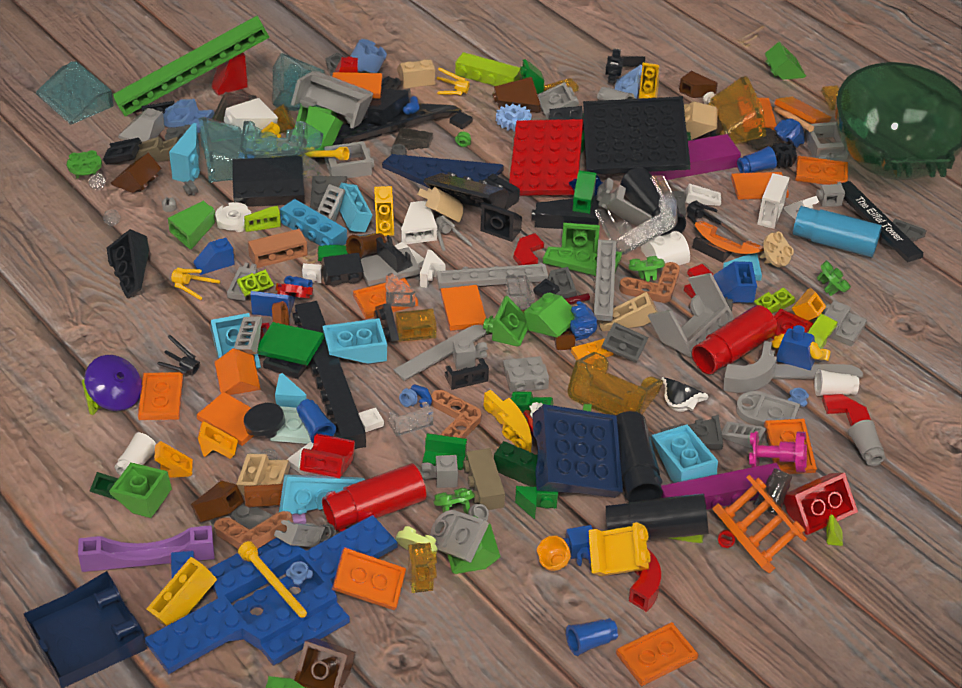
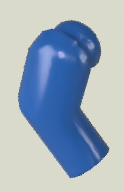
M412 96L410 103L403 107L406 115L419 110L418 98Z
M287 276L284 279L285 284L312 287L313 285L312 280L301 277Z

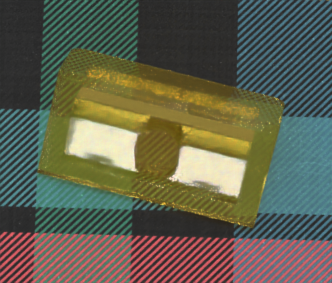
M284 104L272 111L278 117L277 125L280 127V133L294 131V120Z

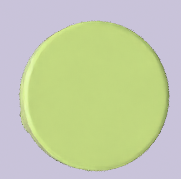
M408 526L398 531L395 540L400 546L423 557H435L438 549L435 545L437 540L429 535L423 537L416 534L417 531Z

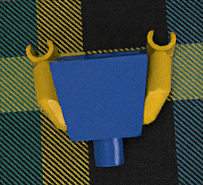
M796 325L793 329H787L785 334L775 336L772 341V347L779 348L776 356L777 362L811 371L815 360L829 361L831 351L820 349L818 344L815 343L814 335L806 333L805 328L801 325Z

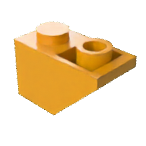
M809 288L791 309L796 316L809 321L818 317L826 308V305L812 288Z

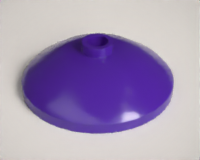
M103 355L94 359L85 371L84 382L86 390L94 402L101 407L111 411H123L131 408L139 400L142 380L137 369L126 359L116 355Z

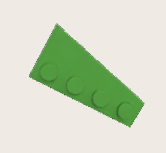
M548 247L543 257V263L561 268L568 267L569 270L596 276L597 253L589 252V249L573 251L572 248ZM616 251L615 272L621 261L622 252Z

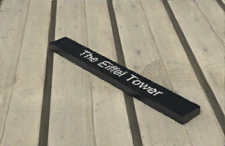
M851 181L841 183L845 191L844 200L865 221L882 225L880 236L907 263L923 258L924 252Z

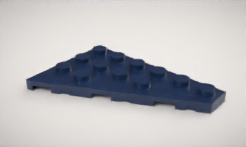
M391 154L382 162V168L427 188L429 187L423 182L424 179L439 173L447 174L450 172L456 174L459 178L466 176L472 178L473 181L479 182V180H484L491 174L499 176L504 171V165L396 154Z

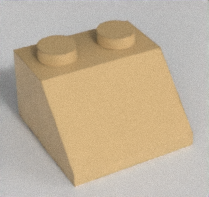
M432 60L400 63L397 67L403 88L435 85V67Z
M698 102L684 104L687 132H691V140L717 129V107Z

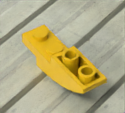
M493 391L485 392L483 406L500 424H503V436L515 446L531 452V432L521 410L510 398L502 401Z

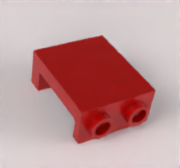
M316 434L313 447L311 449L304 448L301 451L300 471L341 478L353 461L355 441Z

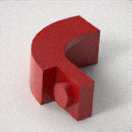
M649 549V569L634 571L639 579L631 586L629 602L645 612L657 600L661 582L660 564Z

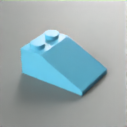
M196 123L189 127L169 151L172 179L181 182L194 181L199 176V142Z
M249 313L211 320L210 328L218 359L234 348L243 317H250ZM247 329V332L253 331V329ZM251 354L254 356L256 369L261 368L258 354Z
M379 318L323 326L329 355L367 364L387 361V342Z
M688 424L652 435L653 443L673 483L717 475L718 460Z

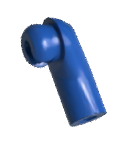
M416 384L412 385L411 389L421 397L419 400L421 404L419 406L424 409L430 407L432 398L428 388Z

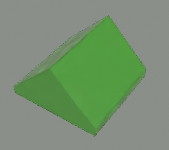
M505 296L493 320L492 341L518 347L521 345L528 330L525 314L508 296Z

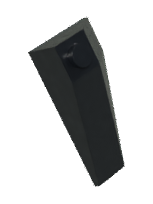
M129 229L107 247L108 263L114 268V274L119 278V284L126 298H131L141 290L149 254L147 236L132 229Z

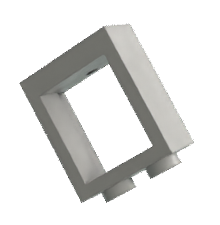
M838 122L811 124L814 126L812 132L805 129V141L813 158L828 160L848 158L850 145ZM834 137L836 143L820 144L817 138Z
M364 141L324 147V150L348 147L350 152L349 158L363 157V160L338 164L336 162L338 159L335 157H324L330 176H347L348 179L372 175L374 160L373 157L370 158L369 147L366 148Z

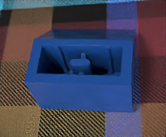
M734 261L713 275L724 298L733 299V302L754 303L757 283L752 262Z

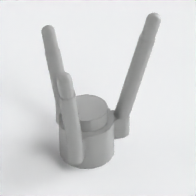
M439 216L435 220L437 236L442 251H445V246L441 233L446 234L451 230L465 243L472 246V243L454 228L455 224L448 220L446 216Z

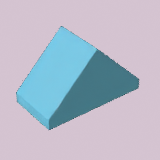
M281 373L278 377L275 392L276 404L282 407L297 408L301 401L307 399V396L288 377Z

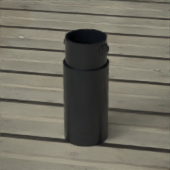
M637 167L624 175L620 182V185L626 188L624 195L632 205L652 216V219L648 222L652 229H655L660 236L670 234L673 231L682 233L685 230L687 224L685 217L679 212L677 205L647 169Z
M622 412L616 416L622 484L626 490L625 497L628 501L661 498L663 493L661 484L663 481L660 477L646 419L639 412Z
M704 493L634 500L626 504L606 505L607 530L633 526V523L638 522L647 529L648 540L709 534Z

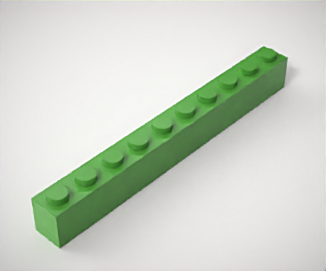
M255 16L114 93V99L126 117L140 109L141 106L157 100L270 37L259 17Z

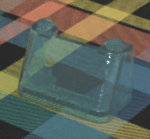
M206 117L198 118L201 146L204 149L209 183L233 180L232 159L248 158L244 144L245 131L241 130L239 126Z
M244 121L240 150L247 156L296 157L318 149L322 144L323 133L304 121H296L295 125L297 126L293 130H287L286 138H278L272 132L262 133L261 129L256 127L254 122Z

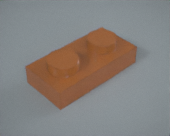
M283 484L244 486L245 506L280 505Z

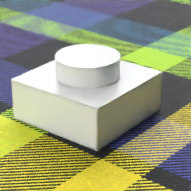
M303 263V278L312 280L313 283H321L322 265Z
M376 408L359 413L365 432L384 426V420Z

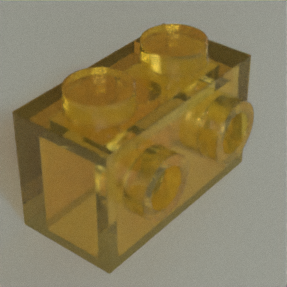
M433 309L395 312L398 342L436 338V320Z
M430 543L408 545V574L411 593L433 591L434 578H437L435 566L437 564L436 551L431 550Z

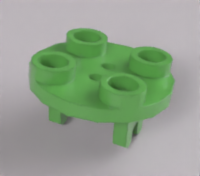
M90 150L88 152L71 153L66 165L69 172L75 174L76 178H79V175L89 174L97 176L96 171L101 168L102 160L96 151Z
M649 256L647 260L642 261L640 259H631L628 265L629 270L638 271L639 277L641 279L645 277V280L648 282L651 276L653 280L657 279V269L664 267L665 261L662 258L658 259V256Z
M827 260L821 264L822 272L818 275L817 279L822 284L829 281V284L824 289L826 293L832 296L839 290L846 292L851 288L850 284L845 279H842L844 275L838 268L833 269V266Z
M467 488L454 490L455 494L444 492L434 495V505L441 506L443 513L450 510L449 507H452V504L455 503L462 504L464 513H468L470 508L469 500L475 497L472 489L467 490Z

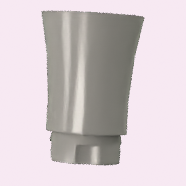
M602 87L597 94L599 101L635 99L632 93Z
M862 420L849 428L848 435L854 441L867 465L877 466L881 464L886 456L877 435L875 423L872 420Z

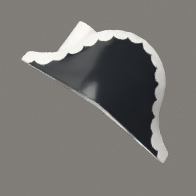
M665 377L661 379L665 385V400L674 411H693L698 402L709 398L706 393L676 380Z

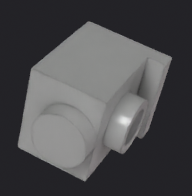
M841 182L821 185L820 190L816 192L821 206H842L845 191Z

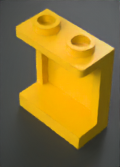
M636 522L630 527L606 531L598 529L589 530L592 573L602 577L649 569L648 531L645 526Z

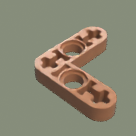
M674 262L666 263L658 283L630 277L622 278L619 290L622 294L634 297L647 292L652 301L667 303L672 298L679 277L680 266ZM664 281H670L672 283L666 284L664 283Z
M436 390L431 394L432 406L455 418L441 435L465 439L480 424L481 410L444 390ZM460 406L461 409L453 410L451 407ZM457 426H464L466 429H465V430H457L456 427H457Z
M282 511L250 530L231 518L217 520L214 523V528L219 538L237 549L247 541H251L258 549L276 538L274 536L276 530L287 531V526L281 523L282 520L294 522L290 512Z

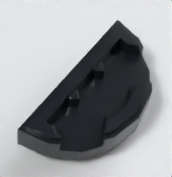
M387 76L382 80L381 88L396 90L402 81L398 78L394 79Z

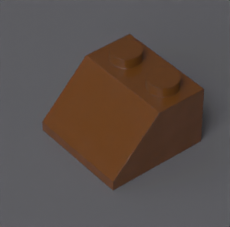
M146 153L129 165L111 184L131 193L138 189L142 191L148 186V181L152 182L159 176L157 172L162 168L149 153Z
M317 638L306 640L294 681L305 688H343L350 674L356 652Z

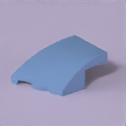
M181 99L166 108L163 114L164 126L180 127L196 123L198 133H202L215 116L214 110H198L195 99Z

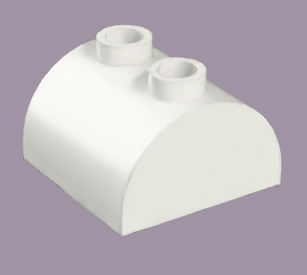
M673 231L670 234L656 236L642 242L641 251L646 257L658 256V259L662 258L665 264L674 262L682 265L690 261L687 241L680 232ZM663 267L658 268L657 271H662Z

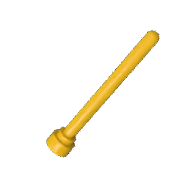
M338 147L336 150L278 151L276 155L277 157H335L340 161H347L350 152L348 147Z
M251 541L243 543L238 549V554L242 559L255 565L300 618L306 617L307 611L259 558L257 547Z

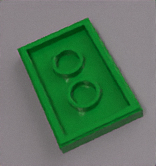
M272 322L259 342L257 354L308 365L325 337L321 332Z

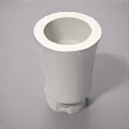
M818 369L814 380L816 396L834 394L856 395L859 391V378L857 376Z
M135 433L130 444L114 467L116 472L121 476L130 463L144 465L155 454L156 442L146 434Z

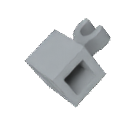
M472 338L453 340L452 357L456 370L474 367L475 358H486V350H488L486 342L478 343L474 347Z
M436 456V466H433L431 463H422V478H436L437 488L457 487V456Z

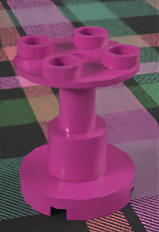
M758 431L750 433V445H752L753 453L750 452L749 464L751 467L759 466V458H780V462H795L796 472L805 473L807 465V444H804V440H807L806 432H797L796 442H780V446L759 445Z

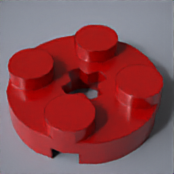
M276 283L275 291H277V294L292 296V293H296L295 297L310 299V295H313L312 287Z

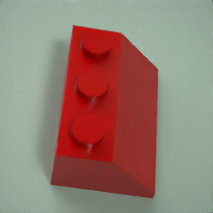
M845 473L827 474L781 495L788 515L794 522L797 521L805 529L804 533L806 535L826 527L830 515H834L836 520L840 521L858 512Z

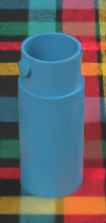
M800 206L793 228V235L811 239V242L873 258L882 225L823 209L816 210Z

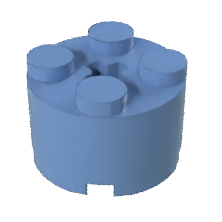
M361 39L356 44L350 57L358 58V71L378 73L387 56L386 51L381 46L377 48L375 46L376 43L373 41Z

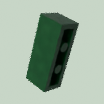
M503 441L494 453V461L498 473L530 487H537L536 465L538 455Z

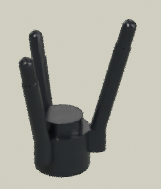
M697 200L691 202L687 207V217L692 220L694 225L697 222L695 218H702L703 216L718 224L722 223L704 210L717 212L718 210L713 207L704 205Z
M168 335V338L187 357L180 358L166 350L164 353L180 362V367L160 361L157 364L179 371L184 375L186 373L194 375L199 369L200 362L195 359V355L190 353L175 338Z

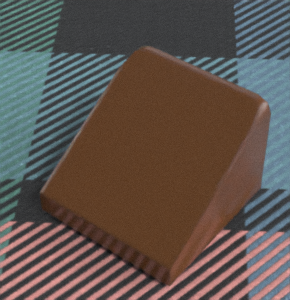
M565 331L560 336L554 337L556 349L571 350V347H575V335L571 331Z

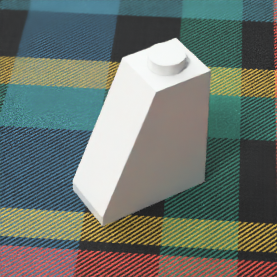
M259 98L226 108L224 122L233 131H261L271 122L277 124L278 117Z
M427 200L410 203L401 228V242L413 244L437 240V225L431 209L425 206Z

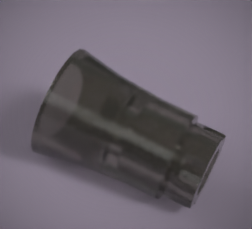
M774 468L765 483L767 486L765 490L782 509L792 476ZM759 494L753 505L759 506L765 498ZM772 506L766 510L773 515L778 514Z

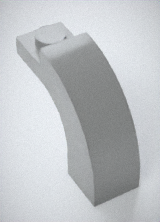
M764 341L762 355L754 364L747 366L727 364L723 391L735 393L750 392L768 384L775 374L777 357H774L775 350H772V342Z

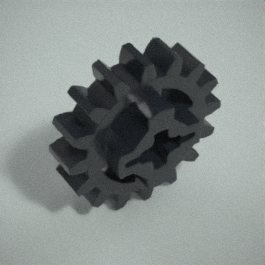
M614 48L612 56L607 58L605 74L609 75L608 83L615 84L617 76L621 77L624 58H620L621 49Z

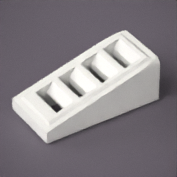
M688 184L684 192L685 203L687 204L697 200L704 205H721L720 192L693 184Z

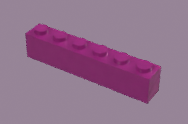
M776 462L662 485L663 493L661 498L704 493L706 510L718 503L721 506L732 505L752 486V483L746 478L748 475H751L755 480L759 477L767 486L765 490L771 497L784 493L786 479ZM757 492L749 501H756L764 497Z

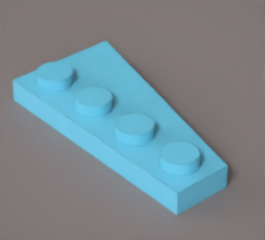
M284 474L279 512L288 511L291 514H302L313 509H323L322 497L326 496L328 492L341 491L343 487L366 479L361 477L336 478L331 476Z

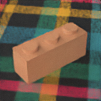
M300 229L248 241L249 256L253 264L257 265L256 268L308 256L307 241Z

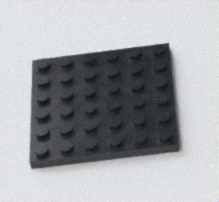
M683 96L583 101L587 172L596 174L627 173L637 167H643L648 172L690 170Z

